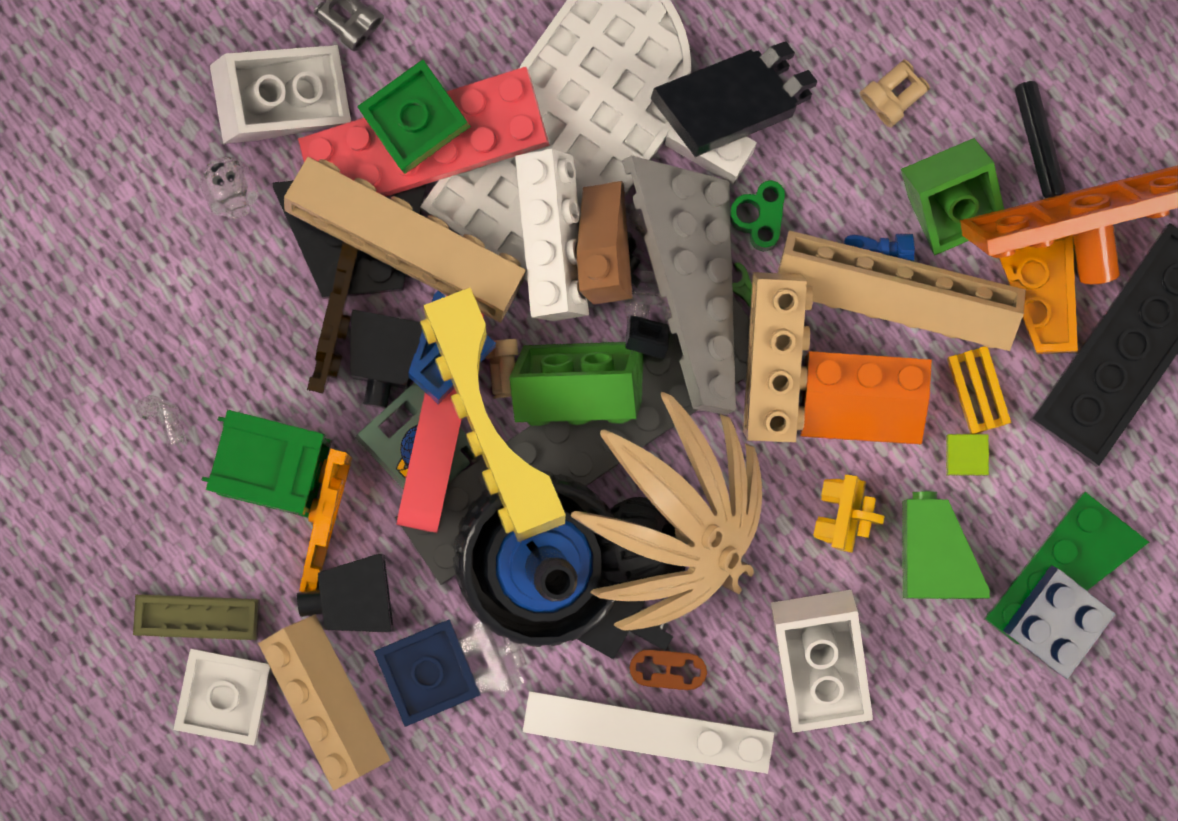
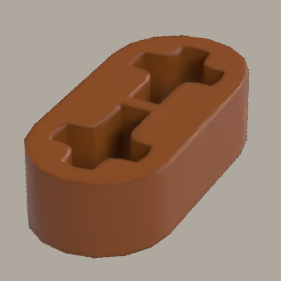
M642 650L634 655L629 665L633 680L639 685L646 687L694 690L703 684L707 675L704 661L699 656L691 653ZM645 656H651L653 664L665 665L666 671L665 674L652 673L650 680H644L642 672L636 671V664L643 663ZM686 660H692L693 667L700 669L699 677H692L691 684H685L683 676L670 674L671 666L683 667Z

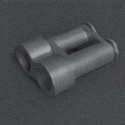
M327 0L326 2H321L314 10V15L339 34L341 42L353 52L357 51L366 42L368 36L380 26L384 19V15L372 5L366 6L360 0ZM336 3L352 14L348 21L332 9Z

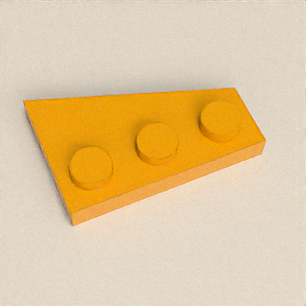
M1073 235L1054 239V244L1043 248L1027 246L1015 249V254L999 258L1009 285L1026 290L1022 319L1036 354L1077 353Z

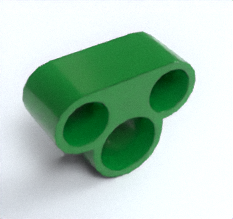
M773 180L765 181L758 187L756 195L743 194L737 197L732 204L730 210L732 226L740 232L749 233L750 242L756 250L762 252L769 251L778 242L785 198L782 185ZM773 190L777 194V200L774 202L766 201L763 197V192ZM743 203L753 204L759 212L758 219L752 223L742 222L736 214V209L739 205ZM767 229L772 233L773 238L770 241L764 242L759 239L758 231Z

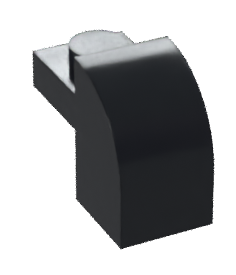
M616 601L608 616L604 617L592 631L586 632L577 640L614 660L629 631L665 651L673 636L666 632L669 626L667 623L626 631L615 627L614 623L640 612L645 601Z

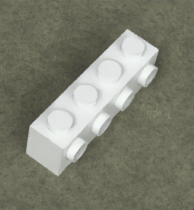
M555 149L516 155L531 317L558 321L588 316V299L579 291L577 242L580 212L573 155Z

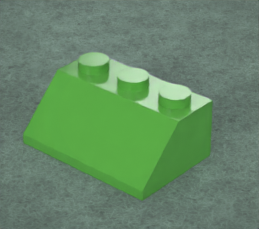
M625 342L523 345L509 377L515 422H527L532 426H542L551 421H567L569 424L581 425L591 420H608L610 423L620 424L631 419H637L642 403L643 353L626 349Z

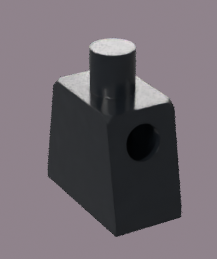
M352 309L350 376L353 379L367 382L363 401L364 405L385 409L388 405L391 386L404 389L410 387L412 380L409 378L408 372L419 345V338L422 332L420 322Z
M375 554L318 573L320 590L297 593L300 617L323 614L325 630L394 632L386 561L383 554Z

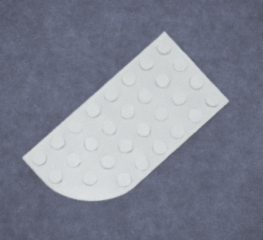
M567 0L519 67L526 66L529 70L550 146L528 153L555 149L573 155L579 212H581L583 187L622 181L626 196L634 182L632 175L625 173L622 160L631 155L651 160L666 140V135L672 127L651 100L655 87L691 73L690 47L686 31L679 14L670 0ZM516 157L439 180L420 206L421 210L428 215L441 219L449 226L451 231L462 237L464 234L476 237L491 252L497 255L500 253L511 255L521 263L522 268L526 269ZM526 270L524 281L528 283Z

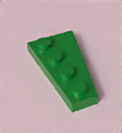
M1082 492L989 611L984 620L1014 644H1019L1003 630L1051 565L1060 569L1088 591L1150 542L1088 493Z

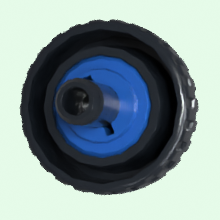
M549 471L541 472L550 476L566 515L565 524L518 542L514 531L507 534L504 530L497 511L504 508L498 493L490 495L487 488L477 500L471 503L465 517H462L458 526L459 532L455 537L453 546L455 552L453 565L460 591L472 612L498 636H505L511 642L517 644L524 643L532 647L561 645L570 640L574 641L586 632L592 631L612 611L616 600L599 598L591 594L590 591L596 588L623 583L613 581L612 585L607 583L601 572V548L597 540V533L571 517V513L574 511L615 518L614 514L596 493L582 483L575 481L571 477L562 474L555 475Z

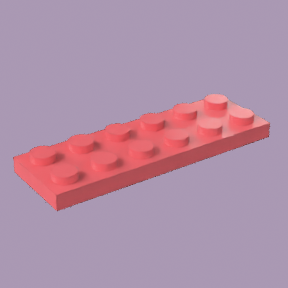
M526 66L446 91L471 127L406 174L398 167L365 118L298 138L304 162L307 157L316 161L320 159L327 160L337 166L341 171L340 173L352 180L361 178L368 181L376 188L377 193L385 197L547 147L550 144L531 76Z

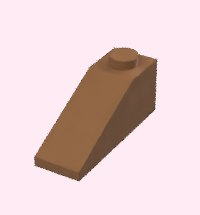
M622 181L583 187L577 242L579 291L593 305L632 299L625 191Z

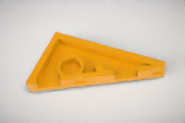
M330 449L328 459L324 460L319 477V482L322 483L319 499L314 498L308 517V522L314 524L299 588L300 592L317 590L319 584L318 573L323 569L353 459L346 452Z

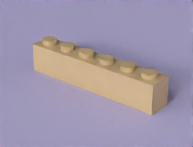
M307 157L284 196V209L286 212L448 296L471 288L480 312L500 323L502 322L523 284L526 269L521 267V263L516 258L506 253L497 255L486 249L484 243L476 237L464 234L462 237L449 230V226L441 219L431 215L426 218L412 211V206L398 197H391L389 199L377 193L376 188L366 180L361 178L352 180L340 173L341 171L337 166L327 160L320 159L316 161Z
M790 230L777 272L802 274L807 280V286L813 287V302L824 304L830 308H841L864 314L870 318H880L900 323L909 328H920L940 333L949 338H959L979 343L988 348L1010 351L1024 314L1025 289Z

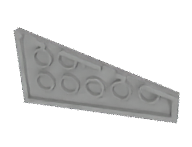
M631 155L622 160L625 173L631 174L637 192V194L632 196L636 211L642 210L648 230L644 236L661 298L667 297L672 314V318L668 319L671 333L678 335L683 353L680 365L693 409L712 413L730 414L736 411L729 180Z

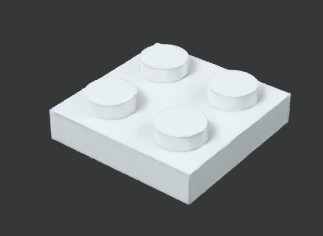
M190 649L173 730L256 745L271 675L269 664Z

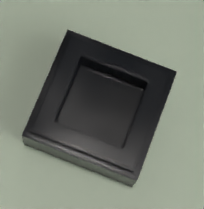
M631 315L626 329L625 348L664 359L669 346L670 326Z

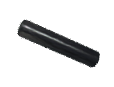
M1036 81L1023 82L1017 85L1015 93L1041 191L1045 198L1055 197L1063 194L1066 188L1038 84Z

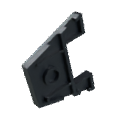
M294 180L274 182L273 190L323 299H329L333 289L343 241L286 212L284 209V196ZM427 184L396 193L395 197L409 203L413 208L412 211L421 215L422 210L420 206L423 203ZM358 249L348 296L403 291L407 274Z

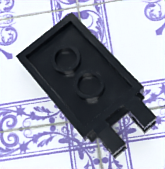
M785 41L770 46L763 54L759 50L753 52L751 49L657 86L653 89L651 100L694 157H697L793 117L796 106L811 99L812 93L809 88L816 87L818 81L809 70L793 75L786 83L782 81L778 75L788 71L790 65L786 60L793 58L795 54L790 45Z

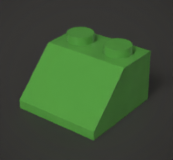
M975 138L901 169L908 199L934 255L969 241L962 236L960 220L1004 209L994 162Z

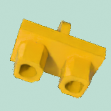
M845 474L844 480H824L821 500L827 503L838 504L837 519L818 516L813 535L819 540L832 544L831 547L837 550L853 553L856 533L859 537L869 538L871 523L883 525L885 516L874 513L876 498L864 496L866 481L858 479L859 477Z

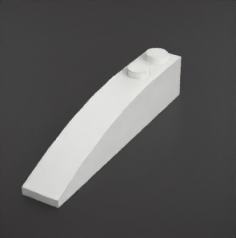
M530 691L523 732L766 774H768L774 738V732Z

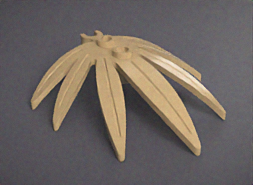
M661 392L662 400L677 429L711 509L699 493L680 474L662 460L638 445L603 429L600 432L603 440L640 490L675 527L676 538L625 520L580 511L571 513L572 518L590 530L627 550L659 562L689 567L687 571L658 575L591 590L590 593L599 598L616 601H649L666 598L614 623L615 627L624 631L653 627L677 619L707 601L722 585L740 594L742 589L738 585L739 576L743 573L752 577L754 574L752 566L742 562L741 559L754 538L762 506V480L756 450L753 446L745 443V468L742 448L734 425L729 417L720 414L727 450L729 500L723 474L707 440L685 409L673 396L665 392Z

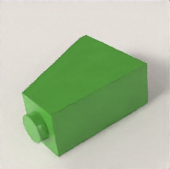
M912 492V499L902 501L903 598L989 599L990 589L949 500L937 499V492Z

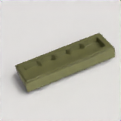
M135 594L133 635L258 640L260 599Z

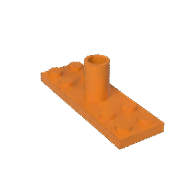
M1178 165L960 220L962 236L987 255L994 258H1003L1015 254V249L1027 246L1043 248L1054 244V239L1073 235L1079 281L1084 284L1107 283L1120 276L1113 224L1141 217L1161 218L1169 215L1170 210L1178 208Z

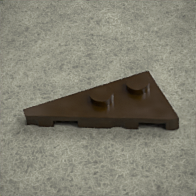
M345 242L342 244L333 289L329 296L318 341L315 370L309 378L307 387L309 391L322 394L326 389L329 378L337 379L342 360V355L335 354L338 338L346 340L351 316L344 315L358 249Z

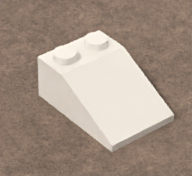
M338 45L226 53L210 65L223 144L264 140L336 127L351 122Z
M852 590L772 602V615L792 733L873 720L858 610Z

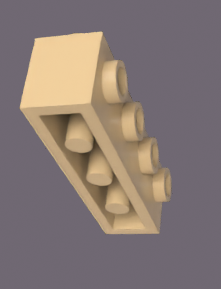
M753 272L743 433L747 441L796 442L797 430H803L805 410L804 406H799L800 390L805 391L807 387V367L801 366L802 350L808 351L810 346V327L804 326L805 310L812 309L813 287L807 286V280L802 274Z
M316 614L289 625L258 643L333 791L391 761Z

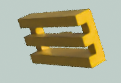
M984 346L948 357L947 361L970 434L1010 424L1011 420L988 347ZM980 357L999 417L998 419L993 420L975 358ZM966 361L984 423L981 424L977 423L959 364Z

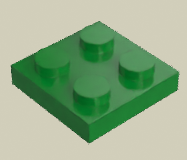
M423 59L357 106L404 174L471 127Z

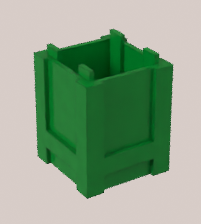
M228 409L225 418L218 416L217 420L224 424L209 478L202 476L201 479L204 482H208L206 490L220 496L308 518L312 502L318 495L321 484L319 482L321 468L324 460L328 457L332 440L325 438L326 435L323 433Z

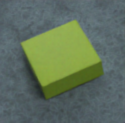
M988 434L946 435V476L989 475Z

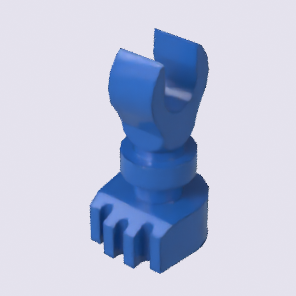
M896 234L895 242H889V238H880L879 242L862 235H850L844 240L846 245L910 261L915 259L913 234Z

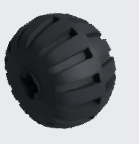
M647 497L628 498L610 509L616 519L643 525L676 538L675 527L657 510ZM597 534V540L601 548V572L609 585H612V581L626 583L658 575L682 572L686 569V566L667 564L641 556Z

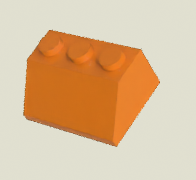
M809 351L805 356L804 365L807 367V387L803 391L802 406H804L805 421L800 437L921 445L930 400L932 359Z

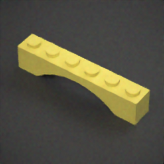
M471 288L424 305L426 319L420 321L421 328L428 344L434 342L437 344L441 356L435 358L443 381L451 379L457 394L450 397L458 418L467 417L472 432L467 433L466 436L474 456L482 455L488 469L482 471V475L490 495L498 493L504 508L497 511L505 532L508 534L514 531L517 541L521 542L565 524L566 515L550 476L530 466L515 454L496 432L485 411L479 391L478 375L481 353L487 337L486 324Z

